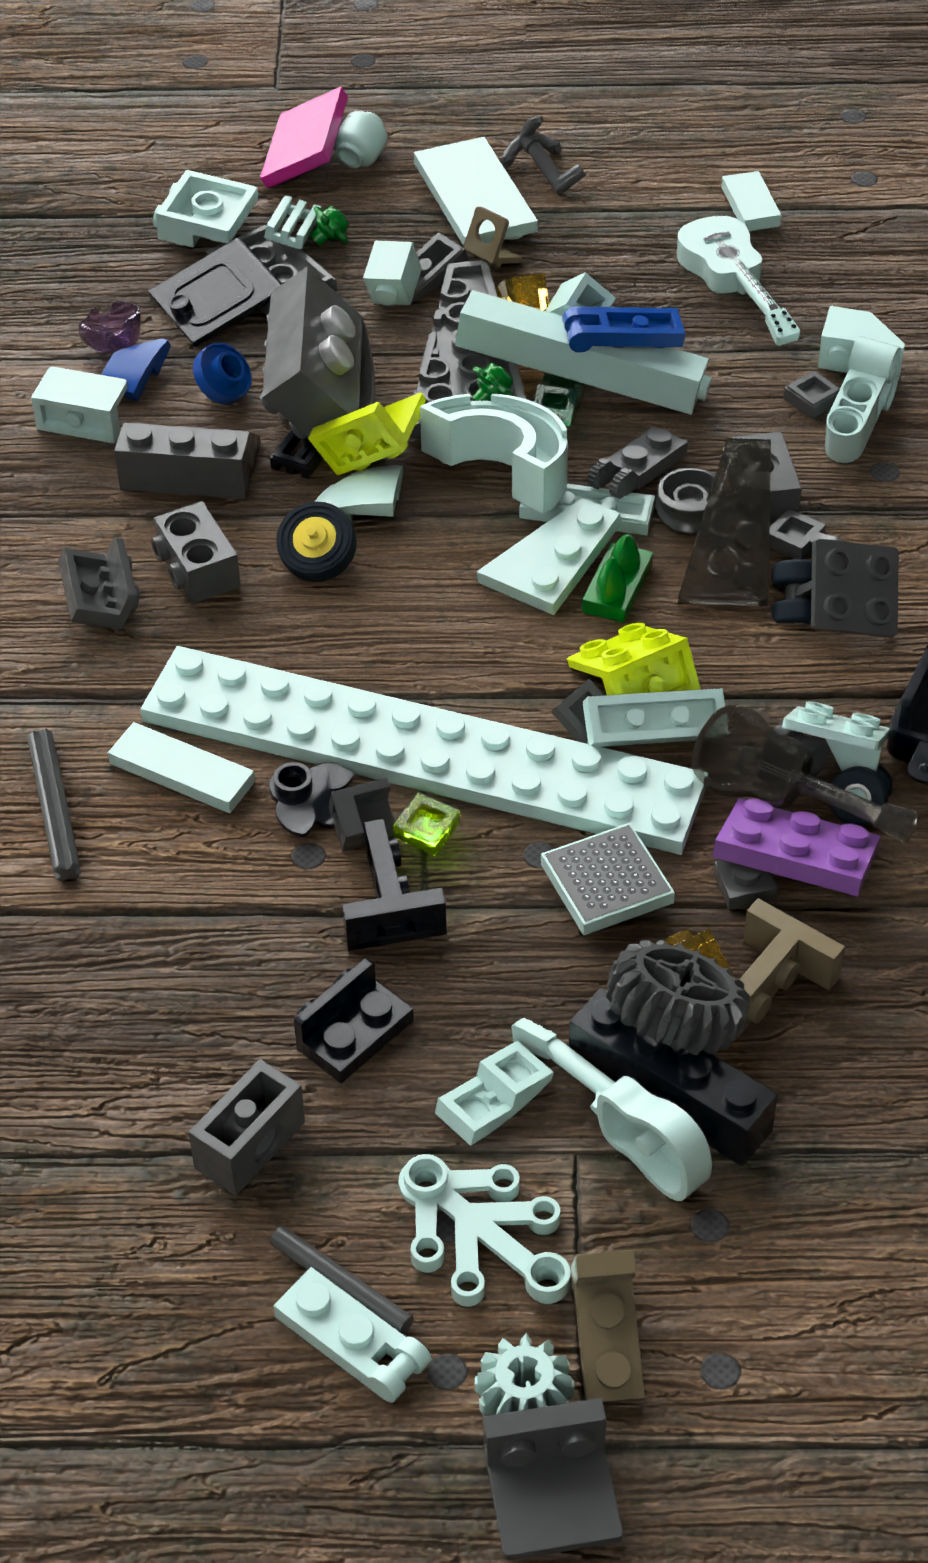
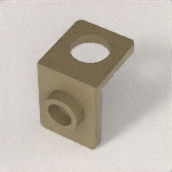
M476 207L463 248L479 256V260H487L489 266L501 268L502 263H521L523 258L502 247L509 220L484 207ZM485 220H490L495 227V236L490 243L483 242L479 235L480 225Z

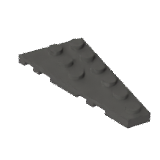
M487 260L450 263L447 266L440 292L439 307L435 311L433 319V330L429 334L419 371L417 390L413 394L421 392L427 399L425 404L441 398L462 394H470V401H476L472 397L479 389L477 384L478 376L472 369L474 366L485 369L490 363L504 368L513 378L510 390L514 396L526 399L517 364L455 346L460 312L471 291L474 290L498 297ZM420 420L414 426L409 438L421 437Z

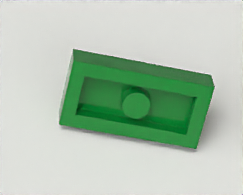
M630 534L623 535L617 543L611 542L582 599V612L625 623L653 565V552L639 549Z

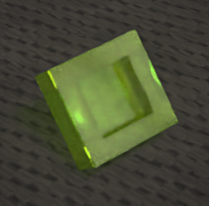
M417 793L393 824V836L436 856L460 824V810Z

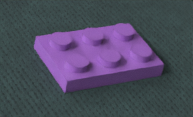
M739 798L715 840L712 857L858 897L876 856L881 835L869 833L865 828L855 824L839 825L820 820L817 815L810 812H790L775 808L769 802L761 799L745 800Z

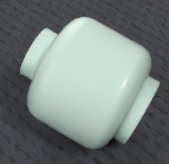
M363 111L351 112L339 127L334 144L336 156L343 164L351 168L369 167L376 161L386 146L388 134L382 120L376 114Z

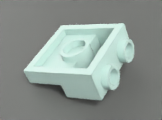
M186 170L180 180L171 186L169 195L164 203L158 205L155 209L153 226L157 228L158 239L189 247H194L200 237L228 244L258 201V187Z

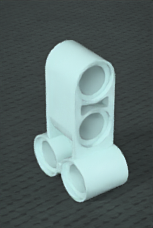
M863 336L857 337L850 354L848 373L827 416L825 451L830 459L839 463H848L858 459L862 454L881 411H888L894 399L898 383V375L895 372L900 358V346Z

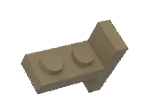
M759 898L747 910L743 942L760 951L761 954L740 978L744 983V990L750 995L748 1002L750 1007L746 1014L748 1019L742 1033L751 1022L758 1024L765 1017L770 1008L772 997L780 988L784 991L787 990L794 982L798 973L823 988L830 990L840 978L845 951L844 945Z
M634 1250L576 1254L570 1268V1292L575 1297L585 1400L602 1398L603 1404L644 1400L645 1393L632 1281L636 1275Z

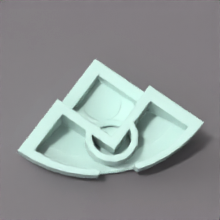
M380 466L352 473L350 476L330 485L318 496L316 501L337 506L349 517L351 522L353 514L393 517L396 500H399L403 466Z

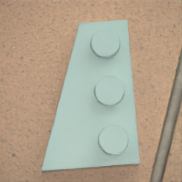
M582 497L477 571L478 583L555 615L621 525V514Z

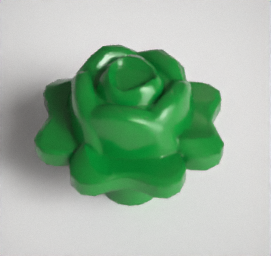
M332 205L326 210L317 206L313 208L317 217V228L310 236L320 246L328 238L331 240L338 239L345 243L349 241L346 231L350 224L342 212L335 209Z
M490 363L485 369L478 366L473 367L472 370L478 376L477 384L479 386V389L472 397L474 400L491 401V394L514 396L510 390L513 378L504 368L496 366L494 363Z

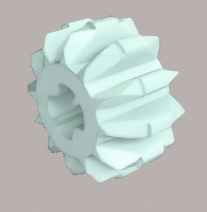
M527 1333L521 1338L520 1346L516 1347L502 1337L501 1342L498 1344V1354L485 1352L481 1359L482 1372H479L478 1376L475 1377V1392L478 1393V1396H481L479 1399V1409L483 1416L569 1403L567 1400L571 1399V1396L574 1395V1380L572 1376L568 1375L570 1363L566 1355L553 1356L554 1346L549 1339L536 1348L532 1346V1341Z

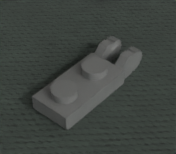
M652 427L609 458L598 460L589 469L587 474L588 486L599 489L610 483V495L621 499V497L627 496L635 489H641L686 457L688 441L672 435L668 430Z

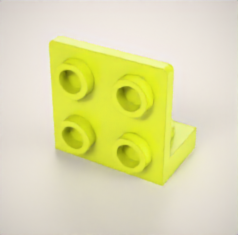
M420 392L385 407L378 401L314 427L308 439L337 476L352 470L361 471L372 462L385 457L392 459L405 451L413 428L420 420V406L424 405L427 399Z
M644 623L626 625L618 630L619 635L611 639L587 642L580 646V652L567 657L570 668L602 678L607 695L701 689L688 639L668 633L666 629L647 627Z

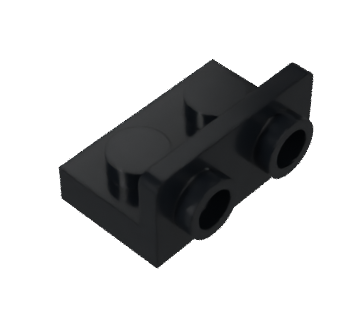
M365 958L353 969L344 970L337 977L334 984L316 1000H309L300 1008L294 1019L297 1050L342 1084L414 1021L413 1008L376 981L375 964Z

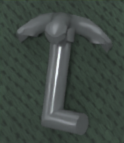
M532 116L524 122L520 134L508 144L500 162L505 170H507L513 164L517 154L524 149L526 153L530 154L557 195H560L584 178L586 174L578 163L561 174L545 151L547 150L551 154H560V142L536 132V129L540 127L543 121V117Z

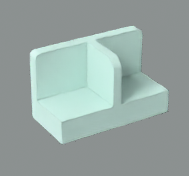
M58 367L48 368L31 396L37 430L115 444L120 434L117 406L128 388L127 381L121 378Z

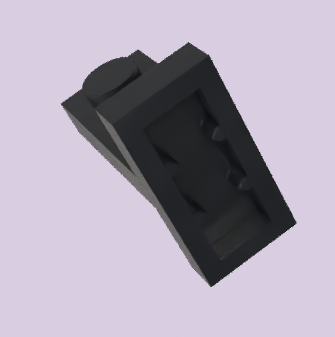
M384 819L364 822L366 855L377 898L342 904L344 935L348 951L447 934L446 901L442 887L410 893L406 874L398 876L396 867L401 866V854L397 837L388 838Z

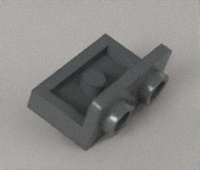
M114 537L106 555L63 548L58 563L71 622L123 629L130 612L134 613L136 611L140 597L139 588L134 585L131 573L132 559L130 556H127L124 540Z

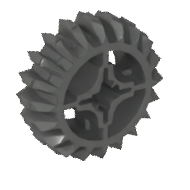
M642 940L640 944H628L626 950L620 952L618 960L614 961L608 975L610 978L607 983L608 990L605 997L611 1002L610 1009L615 1014L622 1016L621 1022L624 1025L635 1027L639 1036L646 1035L654 1039L656 1045L663 1043L671 1046L674 1051H678L681 1048L688 1050L693 1055H698L701 1050L707 1054H716L718 1050H728L731 1043L735 1042L738 1033H742L748 1019L746 1014L750 1007L748 1005L750 995L744 990V983L740 979L733 977V971L730 968L719 966L716 958L709 959L701 955L699 950L691 951L685 949L681 943L677 946H672L664 940H659L656 944L649 940Z

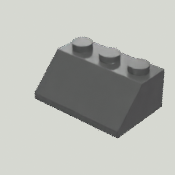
M123 423L114 449L120 490L246 499L261 444L260 436L247 431H233L229 429L220 430L186 426Z

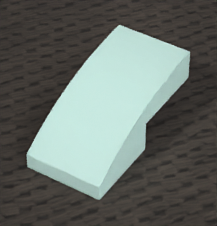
M517 1040L480 1061L475 1078L438 1098L435 1114L471 1146L496 1130L527 1105L552 1080L554 1072Z

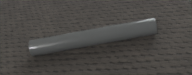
M280 1226L273 1233L270 1244L306 1270L310 1267L314 1268L404 1335L409 1330L414 1317L286 1227Z

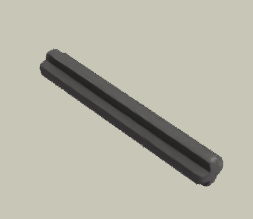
M44 728L39 732H30L27 739L54 876L57 880L64 882L67 879L75 880L78 878L81 870L53 733Z

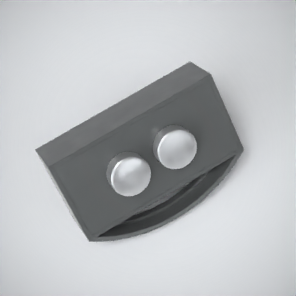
M307 266L271 292L270 311L267 314L268 334L264 342L266 358L265 365L262 367L264 375L263 392L260 394V400L265 409L271 414H277L282 420L288 419L294 434L303 440L309 437L314 427L374 404L375 401L374 364L363 317Z

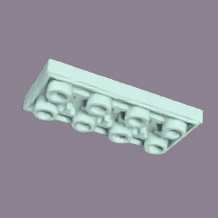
M485 137L414 152L415 166L463 246L476 207H484L509 220L504 240H517L523 237V235L538 232V220ZM485 220L479 228L480 238L485 243H490L495 236V227L490 220Z

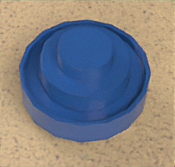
M213 343L200 351L194 359L193 374L200 390L210 400L219 404H232L245 396L251 388L252 375L250 367L244 356L234 347L225 343Z

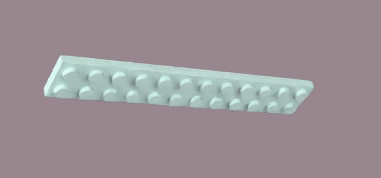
M176 646L140 709L142 722L315 765L322 763L337 764L356 775L376 780L388 778L389 783L594 834L631 823L645 846L682 855L707 787V772L603 747H594L578 741L181 646Z

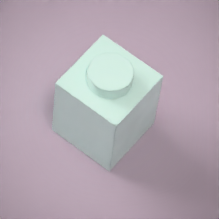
M374 242L363 276L373 304L385 306L411 305L422 269L413 242Z
M585 272L562 283L545 311L563 316L564 312L571 307H611L616 297Z

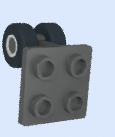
M818 539L812 544V560L793 559L775 563L772 567V585L777 589L785 590V600L772 604L773 620L777 623L811 624L812 629L885 638L896 636L898 633V549Z

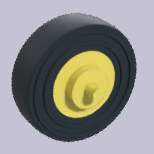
M308 502L294 508L283 519L277 532V550L282 562L291 573L304 580L318 582L336 577L349 566L356 552L357 537L352 522L341 509L330 503Z

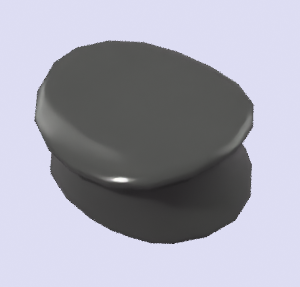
M681 468L666 474L660 479L657 486L658 494L656 495L655 507L658 516L665 525L675 531L692 535L707 531L720 521L725 511V490L722 481L717 475L701 469Z

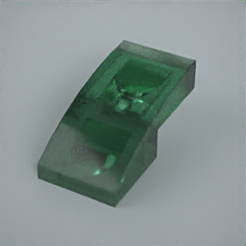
M545 372L542 384H538L533 402L549 409L561 419L565 426L571 427L581 405L586 384Z

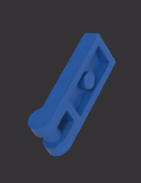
M571 307L562 316L564 328L568 332L567 340L569 347L572 351L578 353L586 352L592 346H611L614 348L653 347L659 349L683 347L685 331L677 308Z

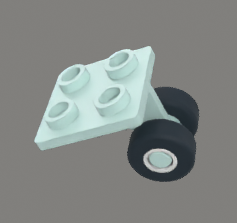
M806 702L805 707L798 706L784 717L782 728L826 739L841 769V772L831 783L830 791L837 794L840 793L846 798H852L860 804L868 805L867 807L880 810L883 813L888 802V796L892 794V778L888 771L879 764L882 746L888 739L889 728L879 726L881 719L862 713H852L851 719L834 715L833 707L817 702ZM828 799L834 815L846 824L863 826L875 821L867 815L859 814L853 809H848Z

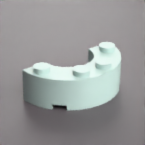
M470 394L455 395L420 406L421 451L450 466L464 461L480 459L499 461L511 465L512 498L542 514L553 510L564 496L567 488L568 473L567 429L561 419L549 409L523 398L503 394H491V401H470Z

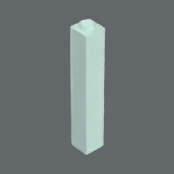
M474 290L471 291L460 312L455 343L457 347L692 415L697 400L705 401L712 377L705 375L709 360L706 357L671 347L659 349L653 347L614 348L611 346H592L586 352H574L569 347L567 340L568 332L564 328L561 315Z

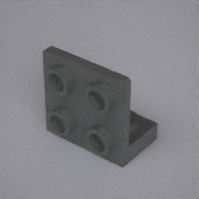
M602 1398L483 1416V1450L504 1559L516 1560L621 1542L623 1529L605 1452L606 1416Z

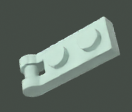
M312 1267L273 1305L275 1318L387 1402H395L405 1391L406 1386L404 1382L411 1374H420L432 1361L431 1354L421 1342L410 1336L405 1337ZM385 1354L394 1359L388 1366L377 1364Z

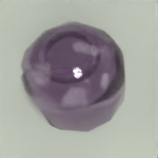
M114 301L108 313L100 314L93 307L87 318L79 322V336L91 349L102 353H114L115 351L134 346L140 335L141 308L130 302Z

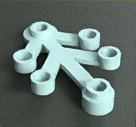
M429 1154L418 1155L409 1160L403 1167L399 1175V1190L404 1200L416 1208V1238L412 1241L410 1250L411 1262L417 1270L425 1273L434 1272L444 1262V1244L436 1236L437 1207L455 1221L456 1271L451 1278V1295L456 1303L466 1307L474 1306L481 1302L485 1295V1279L478 1267V1241L525 1278L526 1290L534 1300L543 1304H553L567 1295L570 1288L571 1272L568 1262L562 1256L552 1252L532 1254L499 1227L501 1225H528L533 1232L540 1235H548L555 1232L560 1225V1206L551 1197L540 1196L532 1201L509 1202L517 1197L520 1190V1176L514 1167L500 1164L491 1169L450 1170L440 1158ZM501 1179L512 1182L508 1187H499L494 1183ZM425 1181L435 1184L430 1187L418 1186V1184ZM487 1191L489 1196L497 1202L469 1203L458 1193ZM546 1211L553 1216L549 1219L541 1220L535 1217V1214ZM426 1248L437 1252L434 1256L428 1258L418 1254ZM549 1279L554 1281L557 1285L552 1287H544L539 1285L538 1283L542 1280ZM464 1282H472L477 1285V1288L473 1291H463L458 1286Z

